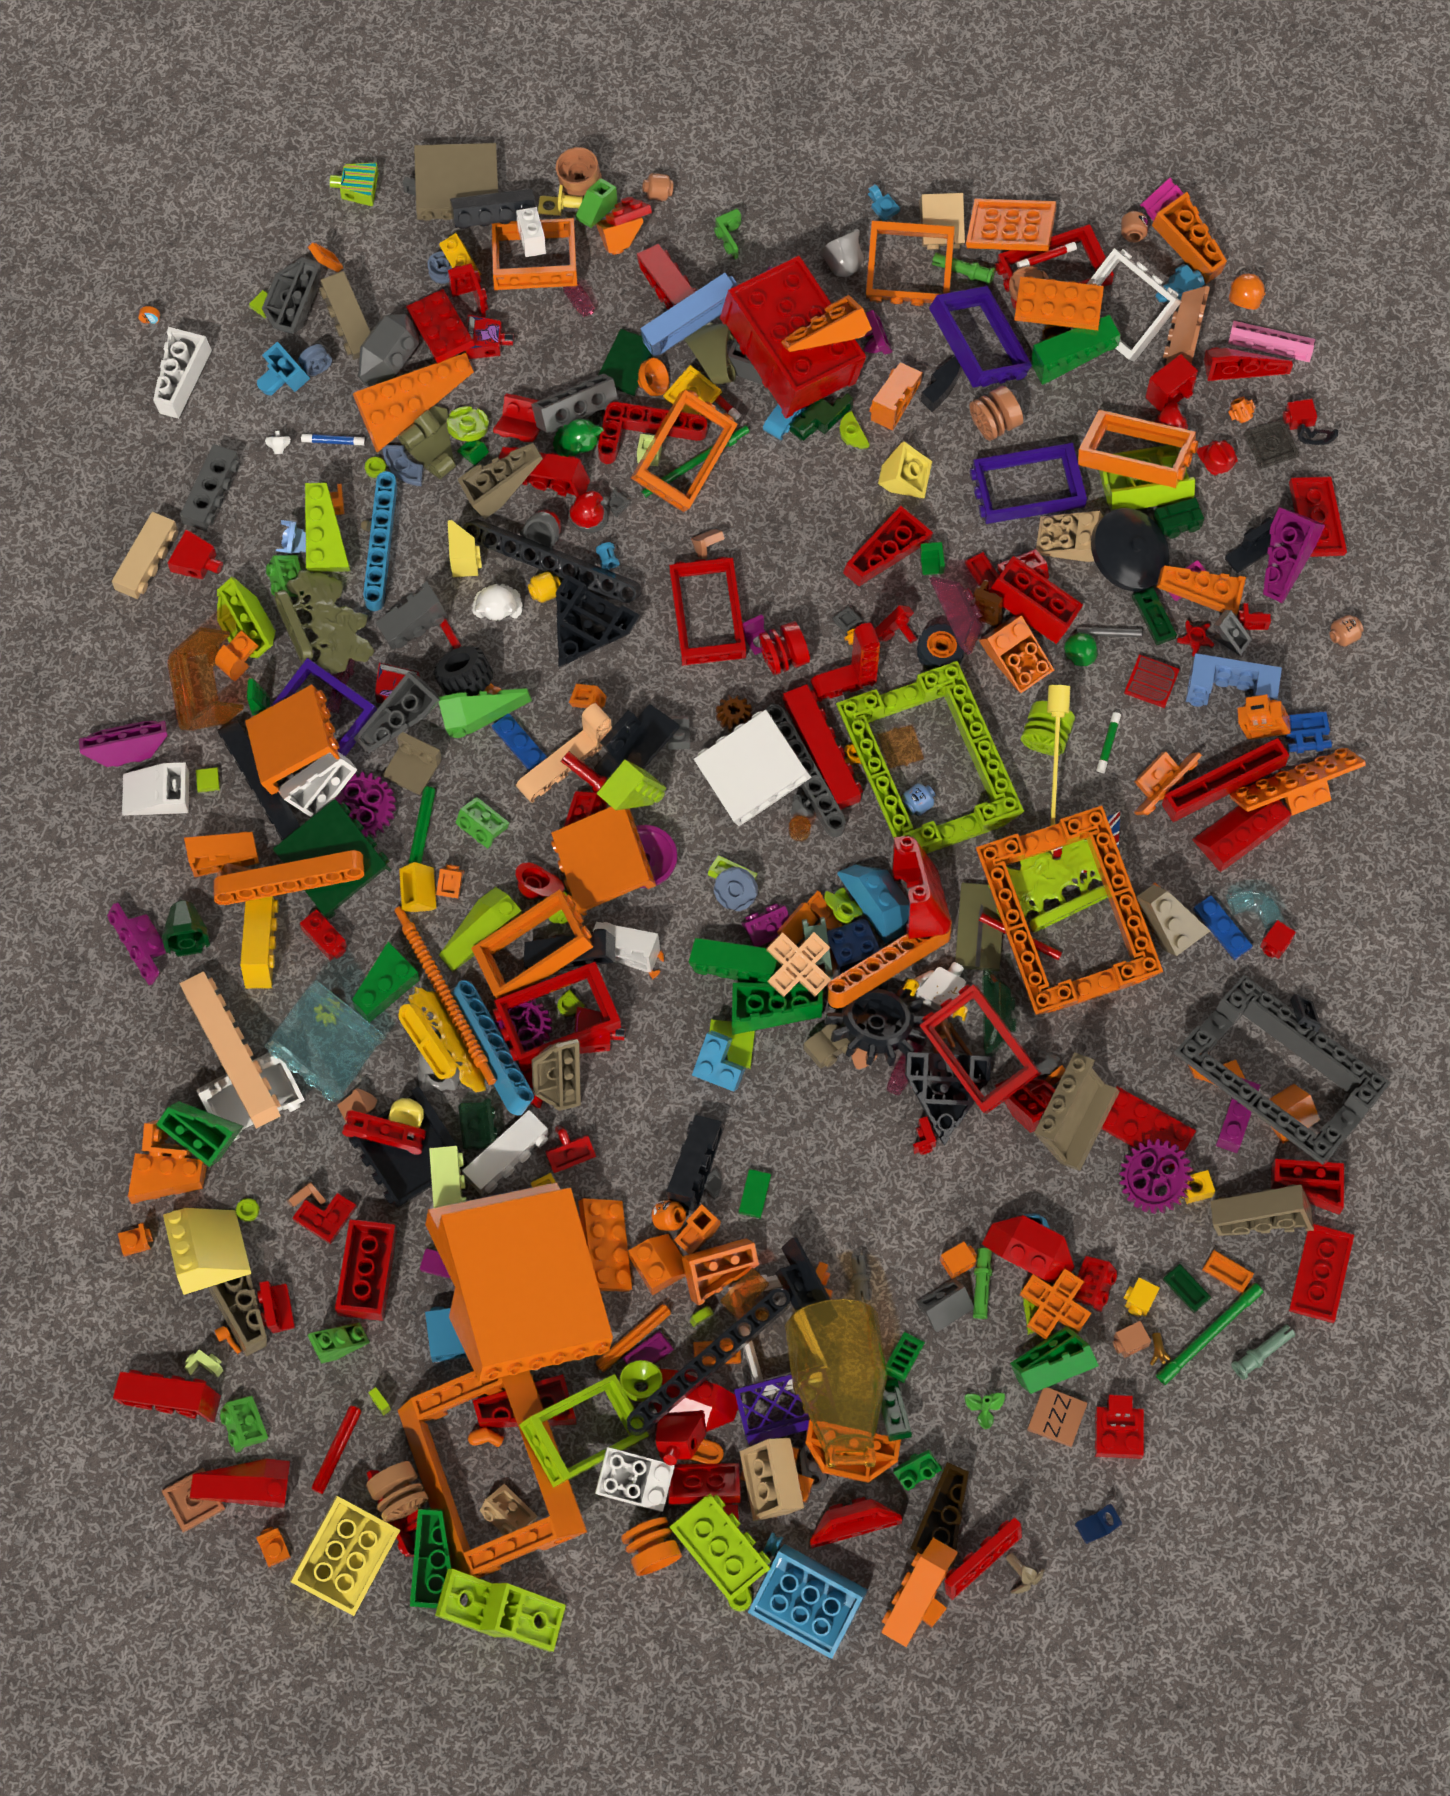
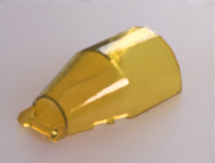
M848 1299L825 1300L808 1305L795 1312L785 1324L793 1389L796 1395H799L804 1405L803 1409L806 1414L808 1413L813 1423L812 1428L825 1452L827 1467H836V1465H866V1467H875L874 1440L887 1381L878 1313L871 1305ZM836 1452H864V1455H836Z

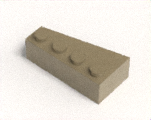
M344 271L321 279V287L318 289L322 299H325L330 317L334 318L338 336L343 337L345 342L343 347L347 356L351 355L352 359L355 360L360 357V347L371 332Z
M1288 1185L1285 1188L1266 1189L1263 1192L1244 1193L1240 1196L1221 1197L1218 1200L1211 1201L1212 1221L1218 1236L1249 1234L1250 1230L1261 1232V1234L1270 1233V1230L1284 1228V1232H1294V1228L1305 1227V1231H1314L1311 1205L1302 1185Z
M250 1274L207 1287L245 1356L247 1357L266 1347L267 1337Z

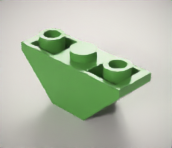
M360 1323L317 1331L307 1335L321 1364L336 1361L370 1343Z

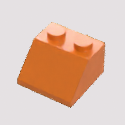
M669 1234L647 1239L628 1250L631 1262L652 1296L686 1276L682 1255Z

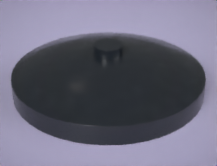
M1120 508L1107 513L1096 523L1091 535V551L1098 569L1107 580L1115 586L1128 591H1144L1158 583L1161 568L1169 566L1170 555L1163 532L1150 517L1134 509Z

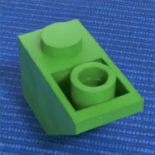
M601 178L587 190L575 216L576 220L590 228L597 224L617 204L616 187Z

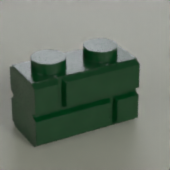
M1195 497L1157 508L1153 516L1164 536L1170 539L1178 537L1182 532L1189 531L1193 533L1198 531L1204 521V515Z

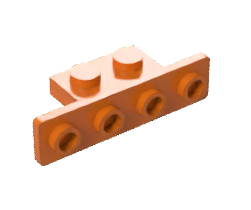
M1162 752L1134 781L1147 796V799L1134 813L1136 815H1149L1156 808L1155 804L1159 800L1164 799V795L1170 792L1169 790L1173 785H1178L1184 779L1183 775L1187 771L1194 769L1198 765L1197 760L1202 755L1199 752L1191 753L1178 766L1167 752Z

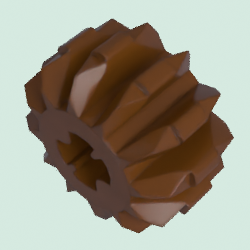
M738 694L735 696V699L728 695L727 701L721 699L720 706L716 707V712L718 713L716 720L721 721L720 726L722 728L728 725V730L731 732L733 727L745 724L748 720H751L752 714L750 712L752 711V706L747 705L746 698L740 700Z

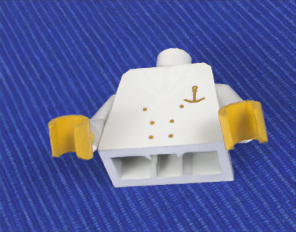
M955 962L951 964L948 971L942 967H937L935 971L929 970L915 979H908L903 990L910 989L912 991L911 996H914L917 991L916 1000L922 999L923 1004L939 1011L942 1009L940 1005L949 998L955 999L960 995L958 993L959 990L965 987L966 981L960 977L964 968ZM970 1001L949 1017L954 1019L956 1015L962 1017V1021H965Z

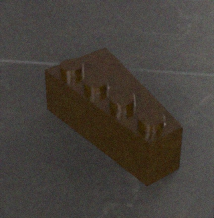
M949 1462L942 1466V1470L939 1472L906 1549V1553L916 1556L917 1553L923 1554L933 1538L954 1550L957 1549L968 1471ZM953 1560L948 1568L949 1571L954 1568L955 1560Z

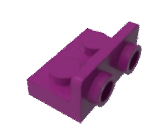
M778 903L767 906L765 908L766 911L759 915L758 912H754L745 916L746 920L741 923L746 928L754 947H759L779 936L777 931L790 917L786 906H778Z

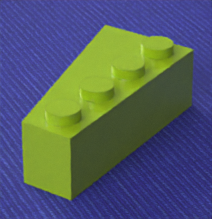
M305 483L307 571H351L327 483Z
M624 760L597 792V795L615 810L649 806L655 802L658 803L664 797V791L667 788L648 771Z

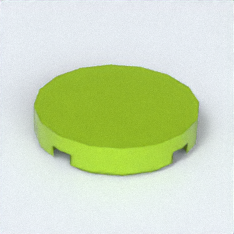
M470 406L459 407L449 414V418H447L449 434L460 441H475L484 437L488 432V417L478 408L475 410Z

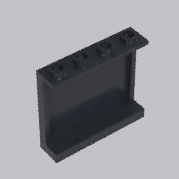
M419 1086L411 1090L412 1095L408 1098L417 1101L424 1109V1117L420 1128L426 1131V1135L421 1143L423 1145L421 1154H412L405 1149L356 1136L348 1137L353 1148L359 1147L362 1152L360 1158L366 1168L371 1166L374 1173L371 1175L378 1186L382 1184L386 1191L383 1194L388 1203L392 1204L394 1202L397 1208L432 1187L429 1148L457 1146ZM390 1109L377 1117L389 1120ZM407 1136V1139H408V1140H412V1141H413V1138H412V1137ZM463 1155L464 1166L460 1167V1169H462V1168H464L465 1166H467V1161H466V1158L464 1157V1155Z

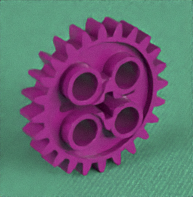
M361 772L360 777H357L354 773L352 779L347 782L335 797V800L340 804L343 801H348L349 803H344L351 810L350 817L353 820L357 818L363 825L364 829L362 832L367 837L372 834L374 838H377L376 831L379 830L384 833L382 826L390 827L387 819L395 818L391 811H396V807L393 804L396 802V799L392 796L394 794L392 789H388L387 782L382 783L380 776L374 780L372 773L366 778L364 772ZM354 791H358V792H359V793H358L356 796H354V797H350V796H349L350 793H352V792H354ZM373 797H379L378 801L370 803ZM365 817H372L369 822H362Z
M1149 1139L1147 1147L1139 1143V1151L1132 1148L1131 1150L1134 1155L1132 1157L1129 1155L1125 1156L1129 1161L1128 1164L1121 1163V1166L1126 1168V1171L1119 1173V1175L1125 1177V1180L1119 1183L1122 1186H1127L1122 1193L1130 1194L1127 1200L1129 1202L1135 1201L1134 1207L1139 1208L1142 1206V1211L1147 1212L1150 1208L1151 1213L1156 1214L1159 1208L1160 1212L1164 1214L1166 1206L1173 1211L1174 1202L1181 1205L1182 1203L1179 1198L1181 1196L1188 1198L1184 1192L1185 1189L1192 1190V1187L1187 1182L1194 1180L1193 1177L1188 1175V1173L1194 1170L1191 1167H1186L1191 1160L1188 1158L1183 1159L1186 1153L1183 1150L1178 1152L1179 1147L1177 1145L1171 1147V1142L1167 1140L1163 1144L1160 1139H1157L1154 1145ZM1149 1157H1153V1165L1147 1168L1146 1160ZM1170 1164H1174V1172L1168 1175L1166 1172L1167 1167ZM1154 1174H1155V1175H1158V1174H1159L1160 1177H1159V1179H1158V1178H1155V1179H1154V1178H1153V1175H1154ZM1144 1178H1145V1179H1146V1185H1145V1187L1142 1188V1189H1139V1188H1138V1183H1139V1181H1140L1141 1179H1144ZM1166 1185L1167 1193L1164 1196H1160L1159 1189Z

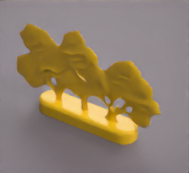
M415 987V994L409 995L408 998L410 1004H404L399 1009V1020L435 1075L439 1079L452 1078L456 1073V1068H458L460 1071L459 1079L462 1084L472 1088L474 1092L485 1091V1077L480 1068L475 1066L474 1059L471 1058V1054L465 1048L466 1044L463 1043V1039L460 1038V1034L457 1033V1029L454 1027L455 1024L452 1023V1019L446 1013L447 1009L444 1008V1004L438 998L439 994ZM428 1012L433 1013L432 1020H429V1017L426 1016ZM432 1026L439 1031V1033L441 1034V1039L438 1037ZM456 1062H462L463 1065H458Z

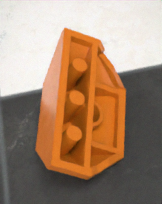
M809 1419L805 1443L822 1473L869 1483L898 1462L901 1439L889 1442L886 1435Z

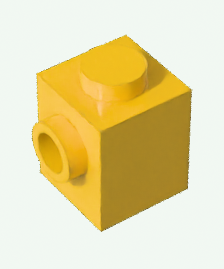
M1138 1278L1134 1288L1129 1286L1124 1296V1299L1127 1300L1125 1307L1129 1308L1128 1312L1137 1317H1141V1315L1146 1317L1160 1287Z

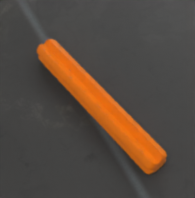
M665 1304L659 1306L616 1343L609 1352L601 1356L596 1361V1366L602 1372H605L671 1314L670 1309Z

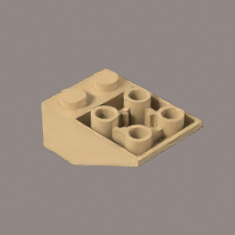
M1100 511L1041 516L1036 550L1043 556L1094 562L1091 551V535L1096 523L1103 517Z

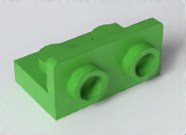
M275 555L267 564L266 574L270 578L271 593L274 597L275 592L285 590L289 597H298V595L291 593L286 586L289 580L297 578L301 570L297 555Z
M478 797L463 806L456 819V824L462 830L466 831L487 849L491 847L494 838L508 829L509 826L507 820Z
M253 1396L227 1402L220 1410L221 1422L227 1428L229 1443L234 1447L236 1453L241 1452L244 1447L266 1442L268 1439Z

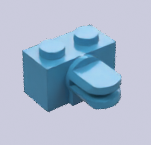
M278 341L262 355L269 363L267 365L269 370L257 380V386L264 394L273 395L285 383L296 392L310 379Z

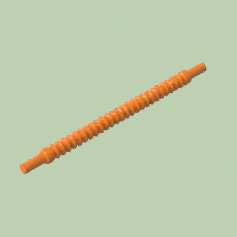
M402 906L395 908L394 911L403 926L402 931L406 939L409 940V944L415 950L414 953L417 955V959L420 960L419 962L425 973L428 974V979H431L430 983L433 984V988L439 994L438 998L441 999V1003L447 1009L446 1013L449 1014V1018L455 1024L454 1027L457 1029V1033L460 1034V1038L466 1044L465 1048L468 1049V1053L474 1059L475 1066L480 1068L488 1085L494 1084L496 1078L488 1066V1058L483 1054L484 1051L481 1050L478 1040L472 1034L473 1031L470 1029V1025L467 1024V1020L464 1019L465 1017L459 1009V1005L456 1004L451 991L448 989L446 981L443 980V976L437 970L438 967L435 965V961L432 960V956L429 955L430 952L427 950V946L424 945L422 937L419 936V932L416 931L415 924L410 922L405 911L402 910Z

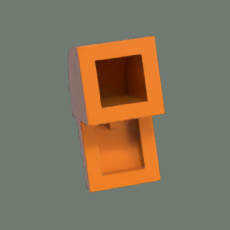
M241 630L227 646L223 645L215 658V664L229 678L236 681L249 668L245 661L256 650L258 645Z
M701 1204L686 1220L688 1225L674 1241L688 1254L695 1253L706 1240H709L715 1234L721 1221Z

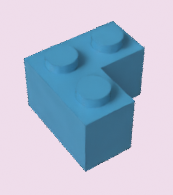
M712 1030L708 1032L692 1076L733 1092L737 1090L746 1067L725 1060L733 1038Z

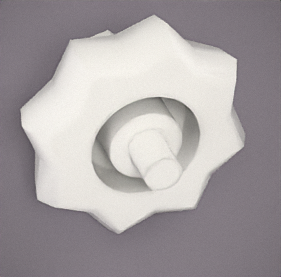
M275 431L276 436L266 437L265 442L273 449L274 454H283L284 448L290 444V437L280 436V431Z

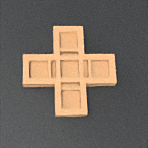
M815 932L799 948L784 933H781L766 949L782 965L767 982L783 997L798 982L816 996L831 980L815 964L830 947Z

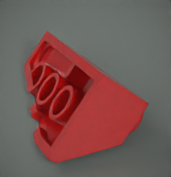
M1211 348L1206 350L1204 357L1207 381L1285 375L1291 373L1293 366L1290 360L1229 348Z
M262 1459L195 1473L192 1475L189 1498L284 1508L290 1461Z

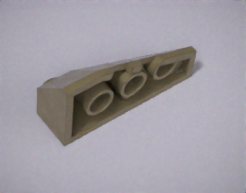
M531 443L510 452L509 456L499 459L497 457L492 459V463L482 466L480 464L475 466L457 480L472 507L486 519L507 502L543 458L535 444Z

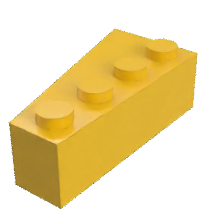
M274 896L245 901L240 963L245 989L272 988V975L275 966L273 949H276L274 931H277L275 913L279 911V902L274 899Z

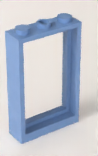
M723 273L640 328L643 343L653 358L666 352L721 315L728 290L737 286L732 276L728 277L726 273Z

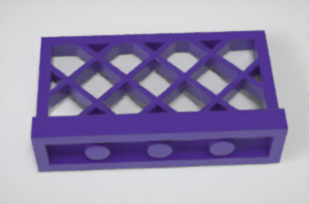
M825 1365L734 1389L748 1445L805 1431L808 1428L809 1419L826 1423L839 1422ZM821 1372L823 1381L818 1389L807 1383L811 1374ZM806 1376L805 1380H802L799 1377ZM791 1379L802 1382L796 1395L784 1389ZM783 1381H784V1383L782 1384V1386H779L778 1384H776V1383H780V1382H783ZM768 1385H774L780 1389L773 1401L762 1395ZM805 1385L817 1391L810 1403L799 1398ZM824 1386H825L826 1394L821 1391ZM761 1388L759 1393L753 1389ZM751 1391L757 1396L749 1407L742 1403L740 1393ZM782 1391L794 1397L788 1409L776 1403ZM819 1393L828 1398L829 1408L820 1410L813 1406ZM760 1397L771 1403L765 1415L753 1409ZM796 1400L808 1405L804 1414L799 1416L790 1412ZM774 1405L785 1411L782 1419L776 1422L768 1418ZM743 1406L749 1409L746 1415ZM811 1408H813L814 1410H816V1411H814V1412L808 1413ZM751 1412L763 1418L757 1427L748 1428L747 1418ZM788 1414H790V1415L793 1416V1417H791V1418H787V1419H786V1417L788 1416ZM765 1420L771 1422L769 1424L763 1425Z

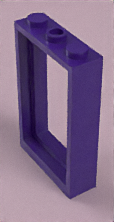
M988 286L936 295L929 309L973 388L987 387L995 383L1002 384L1010 380H1021L1026 377L1032 364ZM980 306L1013 365L982 371L950 311Z
M1073 443L974 459L973 467L970 468L971 480L976 482V487H974L975 498L980 499L981 502L979 514L981 518L985 519L986 524L1078 509L1086 505L1087 497ZM1061 458L1071 497L993 510L984 471Z

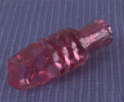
M577 281V286L563 287L564 294L583 317L594 313L595 308L579 281Z
M911 1042L910 1045L915 1049V1052L921 1053L926 1046V1042L923 1046L915 1042ZM901 1054L887 1084V1091L898 1096L909 1083L905 1076L906 1056L904 1054Z

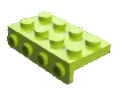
M709 1493L669 1527L729 1602H731L765 1572L771 1569L768 1565L771 1560L763 1550L758 1553L753 1546L756 1542L748 1532L745 1534L741 1532L738 1528L741 1523L734 1514L731 1513L728 1516L723 1509L726 1505L717 1494L713 1497Z

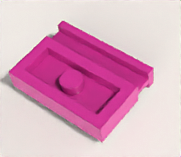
M1168 178L1140 204L1141 207L1146 209V213L1153 221L1159 211L1184 194L1177 185L1173 184L1171 178Z

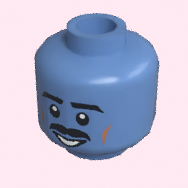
M917 783L903 794L902 803L910 815L921 816L934 806L933 797L935 793L930 786Z

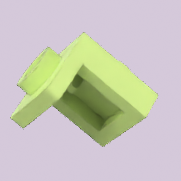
M198 1350L196 1354L192 1353L185 1362V1370L190 1375L199 1365L217 1378L224 1371L220 1365L221 1361L213 1354L207 1356L201 1350Z

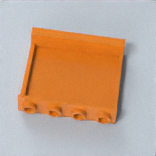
M312 684L245 721L260 783L271 795L279 791L278 780L322 756L331 753L336 759L340 758L337 750L339 749V744L333 735L335 729L329 720L331 714L325 705V702H327L326 696L322 690L318 691Z
M609 807L551 833L553 841H551L552 847L560 858L558 860L559 868L566 876V880H564L565 886L571 892L576 906H574L575 911L578 910L583 916L587 915L586 910L637 888L645 886L647 889L656 886L630 808L615 810Z

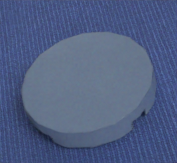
M730 867L719 874L715 880L714 894L716 899L727 909L742 911L747 909L757 897L758 885L755 878L745 869Z

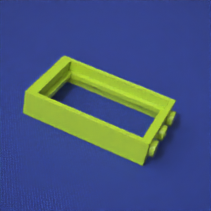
M615 1374L542 1410L519 1424L553 1488L603 1462L606 1449L567 1469L542 1422L605 1391L629 1434V1437L613 1444L609 1448L624 1451L649 1436L647 1431L639 1436L632 1435L628 1431L627 1417L635 1409ZM639 1418L631 1421V1426L636 1429L644 1425Z

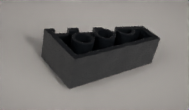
M695 1115L694 1120L690 1121L688 1125V1136L682 1144L680 1157L666 1190L669 1201L679 1202L686 1210L695 1212L700 1205L705 1184L724 1130L722 1121Z

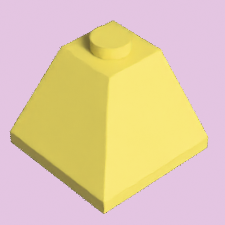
M902 442L882 465L878 484L891 493L925 498L932 461L906 442Z

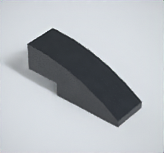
M956 356L931 374V385L922 391L921 402L931 412L944 402L958 381L962 367Z

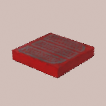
M1139 655L1124 694L1165 708L1180 669Z

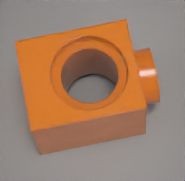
M962 1242L941 1254L940 1262L950 1278L954 1279L976 1265L975 1258H977V1254L972 1246H967L965 1242Z

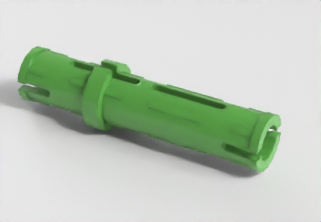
M988 1248L977 1249V1265L974 1269L976 1283L973 1318L978 1319L988 1318L989 1281L993 1271L991 1270L992 1251Z

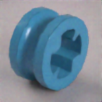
M772 1532L764 1552H771L772 1556L775 1557L783 1537H776L775 1533Z

